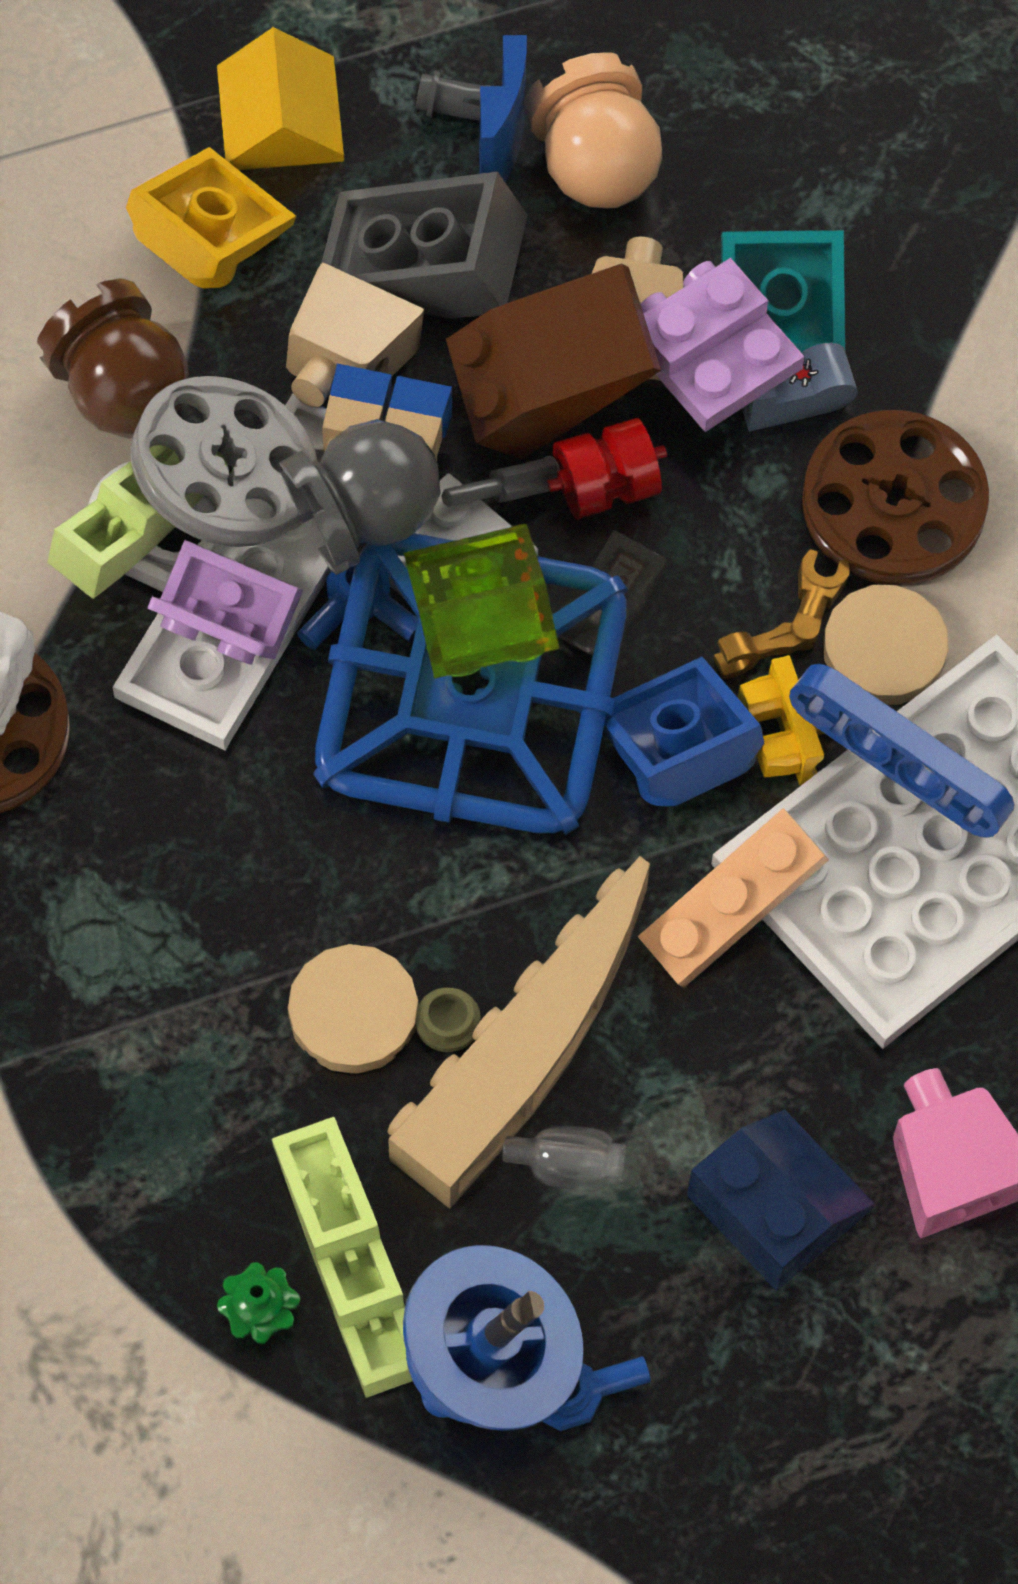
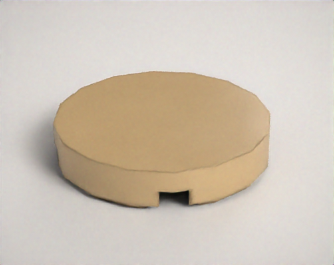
M871 585L850 593L833 609L823 637L824 661L827 666L839 671L885 704L900 705L911 701L940 676L949 652L948 629L937 608L919 593L897 585Z
M348 944L325 950L303 966L291 985L288 1016L295 1041L304 1052L306 1050L310 1056L316 1058L317 1063L332 1071L358 1074L382 1068L395 1058V1054L401 1051L405 1044L409 1043L416 1029L415 1021L418 998L412 977L397 959L375 947Z

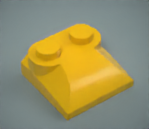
M210 147L132 189L126 205L136 238L190 283L200 288H219L229 284L240 262L252 256L293 226L296 215Z

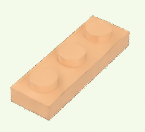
M783 808L644 930L638 938L676 983L684 988L828 862L829 859Z

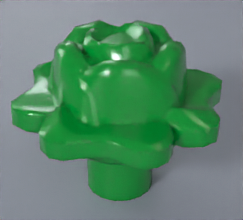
M255 1262L251 1263L242 1274L228 1276L224 1279L223 1288L227 1295L218 1300L217 1309L219 1313L230 1321L231 1332L234 1337L244 1338L251 1332L254 1341L264 1344L275 1332L287 1330L293 1326L294 1317L290 1310H294L299 1306L300 1297L296 1291L289 1287L286 1273L282 1268L275 1267L266 1274L263 1265Z

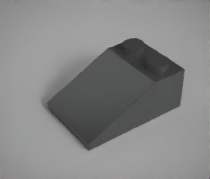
M498 172L340 192L322 262L423 308L424 314L450 319L481 316L492 308L508 303L528 214Z

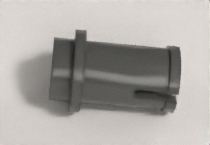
M438 70L434 71V75L422 73L416 109L427 111L426 117L432 118L433 112L475 120L480 123V106L467 104L464 102V99L480 100V86L483 85L440 77L441 71Z

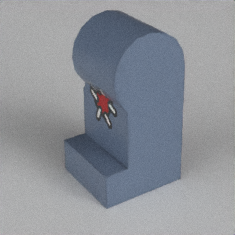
M824 343L812 346L801 352L804 355L802 370L742 408L749 432L830 413L849 405L856 398L858 391L844 347L836 343Z

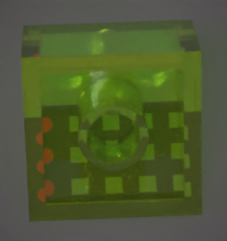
M527 523L404 553L434 679L448 675L454 677L468 676L477 672L482 667L511 660L516 662L530 661L539 657L544 652L559 649L546 583Z

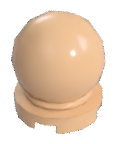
M591 53L562 63L566 73L552 80L544 88L538 79L524 98V114L531 131L540 141L545 142L548 172L562 192L583 205L596 208H618L638 199L658 175L662 161L660 127L641 102L642 84L632 64L630 66L621 64L618 55L614 53Z

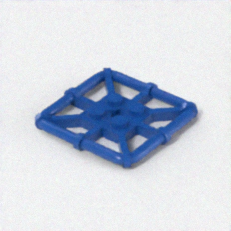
M417 533L412 534L406 540L382 547L367 544L359 555V564L354 568L338 644L331 645L328 663L333 665L315 745V764L317 769L313 773L321 787L326 788L330 786L334 791L353 798L434 813V820L449 823L452 817L532 833H556L562 831L565 835L579 827L577 820L583 815L590 798L606 717H613L616 703L610 695L627 618V600L624 594L628 588L618 575L611 577L608 573L591 566L534 556L541 583L588 592L536 626L491 618L496 593L499 592L502 581L500 574L504 565L505 555L489 552L476 615L432 607L398 556L423 560L480 545ZM477 559L464 562L465 568L479 571ZM381 566L386 570L418 617L410 657L363 648ZM602 610L586 691L536 682L544 645L594 612ZM440 621L453 623L454 628L471 626L493 631L426 648L428 632L432 634L442 631ZM469 665L480 666L481 677L489 680L485 689H477L474 695L463 694L462 686L453 683L455 673L466 674ZM367 670L405 678L398 715L340 752L357 671ZM532 702L581 713L563 798L524 742ZM407 733L449 741L439 789L352 771L353 768ZM466 745L510 753L547 809L458 793L457 787Z

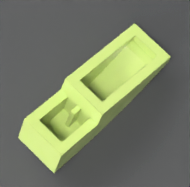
M155 445L149 448L152 456L162 464L177 465L180 463L177 454L166 446ZM217 451L215 456L222 457L225 462V466H228L224 456ZM130 461L100 483L98 496L94 502L54 529L47 563L94 599L143 559L175 526L163 518L147 501L137 484ZM200 493L185 495L187 503L192 508L204 497Z

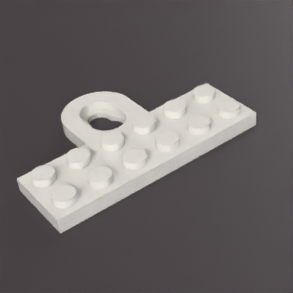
M292 394L285 406L297 417L307 431L313 443L317 461L320 463L324 455L322 427L327 408L322 406L310 407L299 401ZM280 456L269 458L270 464L278 473L282 472L283 469L279 462L286 458ZM129 462L117 466L100 480L91 495L89 504L97 499L100 483ZM204 495L193 509L201 513H211L215 511V506ZM257 498L245 500L247 508L254 515L266 519L275 517L273 508L267 502ZM300 518L282 536L259 545L235 547L218 545L203 540L198 544L303 589L275 660L256 655L252 665L231 658L217 651L221 641L218 638L199 631L194 641L160 627L164 615L158 613L113 686L114 698L226 750L327 581L326 576L331 572L318 551V548L325 545V542L314 518L304 523ZM156 545L125 575L163 592L179 552L162 550Z

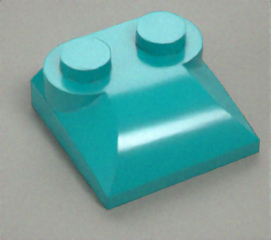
M844 230L722 232L721 263L731 258L768 300V316L800 352L824 343L840 344L845 349Z

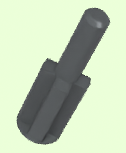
M546 456L544 459L492 470L489 474V479L444 489L441 498L447 507H452L494 497L497 503L546 493L550 492L547 480L557 478V471L561 469L554 457Z

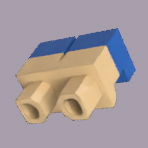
M337 363L322 427L324 453L329 442L349 426L378 419L401 425L422 436L434 453L437 461L442 438H446L452 419V387L397 376L392 394L391 374Z

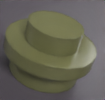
M455 988L434 990L427 994L417 1007L415 1021L417 1033L426 1045L442 1052L461 1050L474 1040L472 1038L473 1032L481 1021L480 1010L474 999L462 990Z

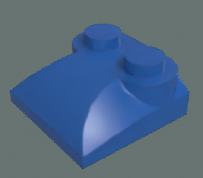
M703 657L614 697L613 699L616 703L613 717H606L603 730L623 761L635 775L641 797L646 802L656 806L670 807L679 805L744 774L754 765L757 753L764 745L761 725Z

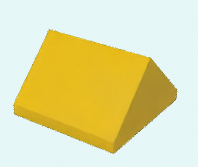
M272 27L217 65L225 160L235 168L247 170L344 162L334 56Z

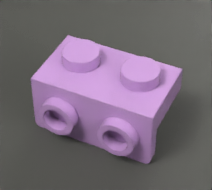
M184 540L161 598L152 596L147 608L164 615L160 627L194 641L199 631L221 640L217 648L218 652L252 665L256 655L275 660L303 589Z

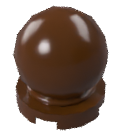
M119 278L96 284L102 294L89 299L78 308L71 299L63 304L46 322L38 336L37 344L43 350V356L39 358L55 379L68 382V389L81 415L99 430L129 439L133 437L140 418L151 399L167 386L188 379L189 370L188 362L176 337L160 323L150 320L152 308L136 284ZM182 404L174 406L176 413L179 412Z

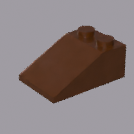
M622 263L492 308L446 339L476 444L520 460L525 459L661 371L630 269Z

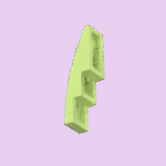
M335 1117L272 1138L273 1147L365 1397L367 1398L412 1382L406 1360L403 1336L405 1309L403 1293L380 1239L377 1221Z

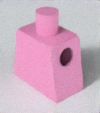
M938 1068L925 1070L908 1079L904 1083V1088L915 1112L909 1113L898 1120L893 1141L915 1227L920 1239L1018 1202V1133L990 1093L984 1088H975L952 1097Z

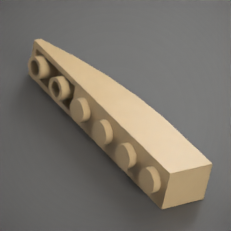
M641 856L638 857L626 872L618 868L605 880L596 896V899L599 901L598 904L585 918L577 914L564 926L555 942L558 949L544 964L536 960L523 972L514 987V992L517 995L502 1011L497 1007L492 1008L475 1028L472 1038L476 1041L461 1058L455 1054L449 1056L433 1075L430 1086L433 1089L418 1106L413 1102L405 1105L391 1122L387 1131L391 1135L389 1138V1161L449 1209L534 1114L571 1062L600 1011L628 948L647 891L650 863Z

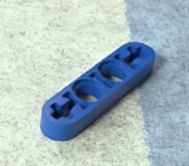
M822 664L811 665L790 690L789 698L792 706L806 721L969 833L983 838L993 837L1012 814L1015 806L1013 797L1000 782L839 671Z

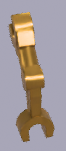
M810 549L803 557L799 568L798 599L802 601L793 623L784 622L775 629L751 637L747 632H736L720 638L718 646L721 652L714 654L713 659L722 678L728 679L742 675L752 669L760 659L772 655L792 654L797 650L806 651L813 648L820 631L825 608L831 607L846 585L849 576V562L840 559L836 574L830 577H823L814 569L818 552Z

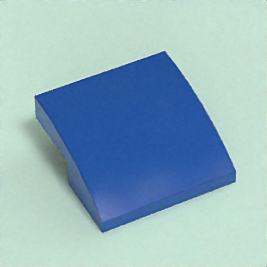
M503 35L502 86H480V174L498 172L505 183L516 162L523 135L527 35Z

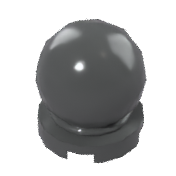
M378 419L351 425L329 442L320 463L311 461L303 451L279 462L283 469L280 472L302 522L304 523L312 518L315 520L325 542V545L319 547L318 551L335 575L359 564L360 559L357 548L360 543L382 547L409 538L430 520L441 494L438 464L434 453L422 436L401 425Z

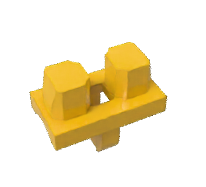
M790 655L772 659L768 675L740 685L738 699L758 722L777 718L781 732L763 736L764 745L757 753V759L763 776L774 777L795 773L801 786L817 774L815 766L824 759L818 735L825 733L800 716L791 704L789 698L790 690L796 684L798 678Z

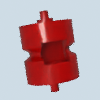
M639 418L605 427L601 438L597 440L589 433H584L553 444V457L558 462L561 470L557 471V478L547 480V485L550 492L561 489L568 507L576 519L610 510L615 498H619L625 504H630L661 494L662 482L657 460L667 457L666 448L664 445L653 447L649 434Z

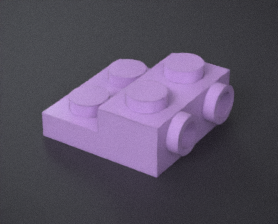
M731 258L717 267L711 261H705L689 272L683 282L684 288L668 298L662 292H657L647 297L641 303L661 371L656 376L705 432L803 369L804 355L768 316V300Z

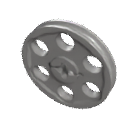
M217 376L184 379L167 386L157 393L146 406L132 437L130 449L132 470L137 484L147 501L163 518L195 538L218 545L235 547L254 546L272 541L289 531L300 519L281 474L271 466L269 458L276 456L288 458L303 451L311 461H317L316 452L307 431L284 404L253 385ZM188 404L197 408L202 413L204 422L195 424L183 420L176 413L174 406ZM248 410L253 412L262 421L263 428L250 429L243 426L236 419L234 411ZM155 445L166 446L177 454L180 463L177 465L162 464L152 456L149 448ZM219 448L221 449V455L224 456L226 463L228 465L234 466L230 475L228 466H225L223 458L215 456ZM189 493L205 495L214 504L215 511L201 513L194 510L187 503L185 495ZM257 498L267 502L273 508L275 517L266 519L254 515L247 508L245 500Z

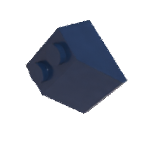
M786 1110L740 1128L691 1170L687 1193L692 1202L776 1291L804 1269L875 1206V1203Z

